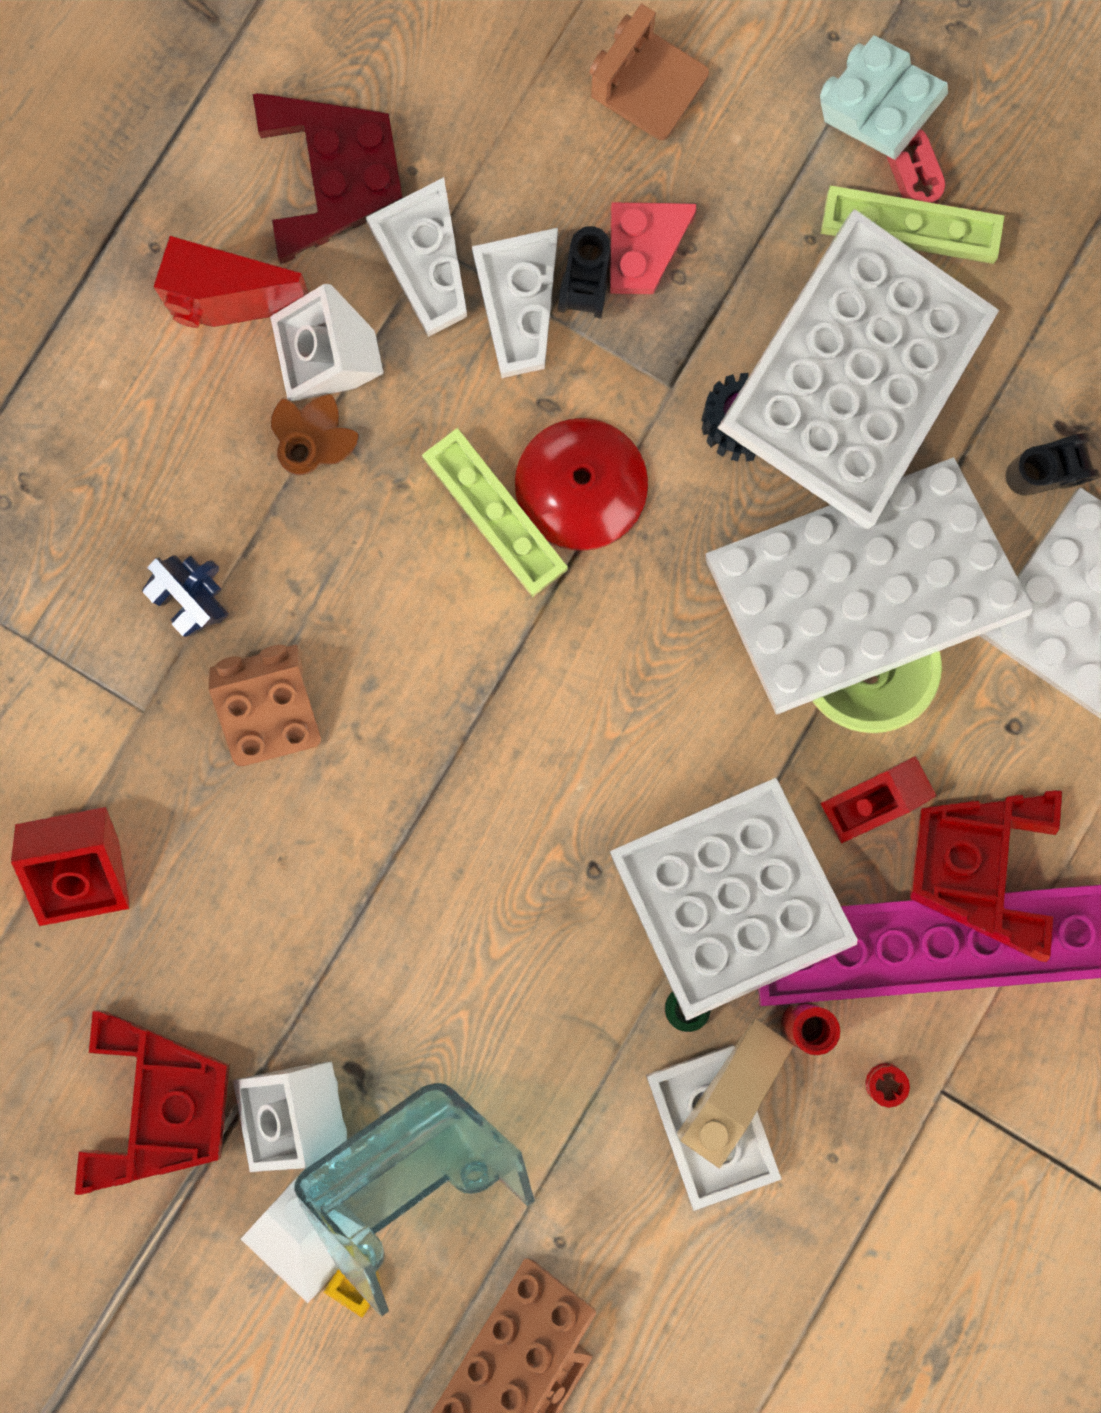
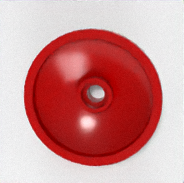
M588 418L560 421L538 433L523 451L515 474L516 500L521 509L549 543L560 548L575 551L603 548L622 538L639 519L645 506L648 492V475L645 462L632 440L616 427L603 421ZM578 471H585L590 475L591 479L586 484H578L573 476Z

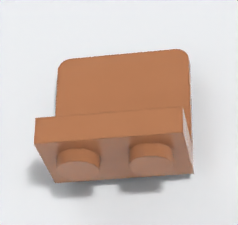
M641 3L632 17L626 14L622 18L613 36L616 41L609 51L601 50L594 59L589 74L592 75L591 98L654 138L665 140L670 136L707 81L709 70L707 66L656 35L654 33L656 12Z
M297 644L288 647L285 645H273L265 648L258 655L243 659L239 656H232L222 659L216 666L210 667L209 692L232 760L237 766H247L311 749L320 744L321 734L303 680L302 658Z

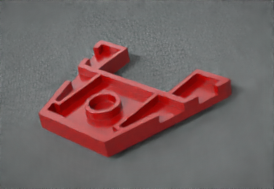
M1046 791L1043 796L1024 798L1023 795L1008 796L1005 801L980 804L978 800L921 808L918 819L910 899L1038 961L1047 962L1051 956L1053 916L1004 908L1010 830L1012 828L1057 835L1060 829L1063 791Z
M94 1010L92 1012L88 1053L133 1056L137 1058L128 1153L85 1149L79 1151L74 1195H84L96 1190L119 1186L135 1180L219 1160L222 1154L230 1064L104 1010Z

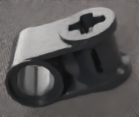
M585 226L573 235L566 272L563 273L558 312L565 313L567 309L594 313L595 318L602 319L610 258V240L602 229L595 226ZM585 245H595L601 250L602 254L597 259L587 260L582 258L578 251Z
M1075 434L1025 450L1007 467L1006 482L1009 488L1019 495L1028 496L1058 488H1071L1098 479L1100 477L1099 470L1093 469L1086 445L1090 441L1089 434ZM1024 463H1031L1038 469L1039 480L1031 479L1026 474Z

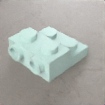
M873 35L866 45L858 43L854 46L847 59V69L840 78L832 76L824 84L820 94L824 122L896 160L947 96L948 85L947 82L912 65L910 53Z

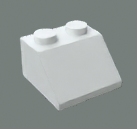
M332 1062L303 1065L233 1080L250 1172L308 1168L350 1154L347 1143V1129L343 1122L338 1096V1082L334 1075Z

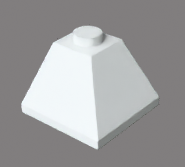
M331 284L321 285L270 317L287 400L299 401L356 389L384 374L375 331Z
M305 1168L245 1233L241 1240L309 1303L367 1239L372 1231Z

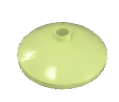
M940 651L876 675L878 681L869 684L861 681L815 699L813 703L833 722L858 732L880 733L901 728L918 718L933 701L939 687L942 672Z

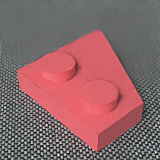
M611 203L610 294H654L669 262L672 261L681 239L695 217L696 204Z

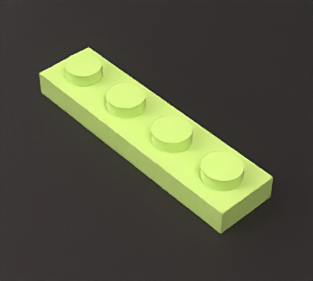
M831 185L828 189L820 234L836 236L847 216L855 209L913 250L992 264L998 259L1004 215Z
M458 428L422 454L427 465L532 597L568 570L567 565Z

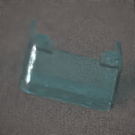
M443 1083L429 1084L417 1090L302 1171L294 1185V1191L301 1208L339 1270L381 1317L389 1312L375 1273L381 1267L385 1257L382 1243L375 1235L377 1232L447 1181L463 1193L475 1194L488 1189L500 1180L526 1206L535 1201L522 1152L455 1090Z

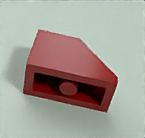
M914 756L820 804L842 844L915 810L937 797L917 757Z

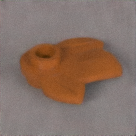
M327 394L318 397L305 405L301 410L284 398L275 407L271 416V429L280 441L277 456L281 466L287 472L294 475H307L313 472L319 464H338L345 460L356 447L359 434L348 428H338L339 412L333 395ZM299 447L308 449V456L302 461L293 459V452Z

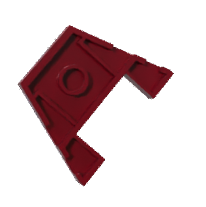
M262 93L252 94L257 127L261 139L305 132L317 212L272 220L277 256L280 264L295 259L296 254L312 246L317 248L329 242V237L351 226L356 228L366 223L367 216L403 198L389 113Z

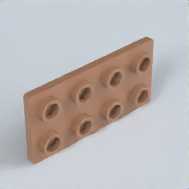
M524 1259L431 1413H560L593 1358V1355L578 1345L595 1317L596 1309L534 1260Z

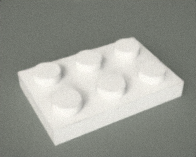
M733 1044L646 1075L694 1211L781 1180L758 1112L755 1113L746 1131L720 1169L682 1143L676 1134L735 1048Z

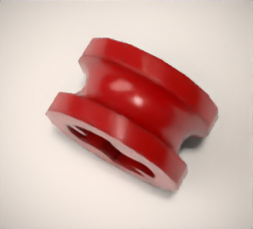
M877 1064L871 1068L866 1076V1091L880 1106L887 1108L897 1107L909 1095L910 1083L908 1077L893 1064ZM891 1073V1078L899 1083L897 1092L891 1090L893 1094L891 1097H884V1093L879 1088H876L877 1080L880 1078L884 1081L885 1079L882 1075Z

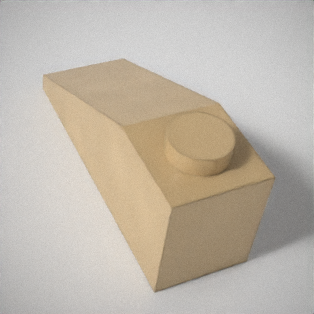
M754 1018L676 1133L679 1140L720 1169L749 1126L794 1045Z

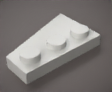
M444 177L367 216V224L427 336L429 337L466 318L467 310Z
M558 228L472 246V253L501 378L545 369Z

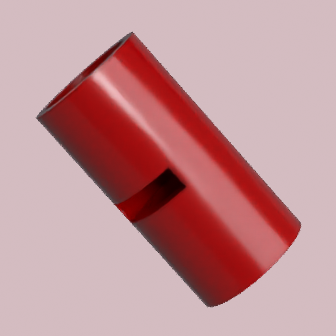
M809 1002L792 1004L785 1010L781 1019V1030L785 1039L807 1054L824 1055L833 1050L840 1039L841 1031L837 1018L829 1010ZM815 1016L818 1022L817 1031L812 1037L804 1039L802 1036V1026L808 1018Z

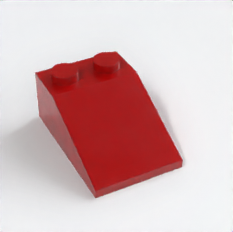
M169 236L153 286L163 301L164 306L173 315V320L191 328H198L200 323L217 327L269 318L309 293L302 273L173 236Z

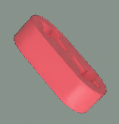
M920 129L908 143V146L916 145L917 147L913 154L914 163H912L907 151H902L896 160L888 156L887 160L902 198L937 204L944 193L945 180L929 138ZM917 173L924 186L932 185L933 187L928 197L925 196L923 191L915 192L914 190L918 183Z

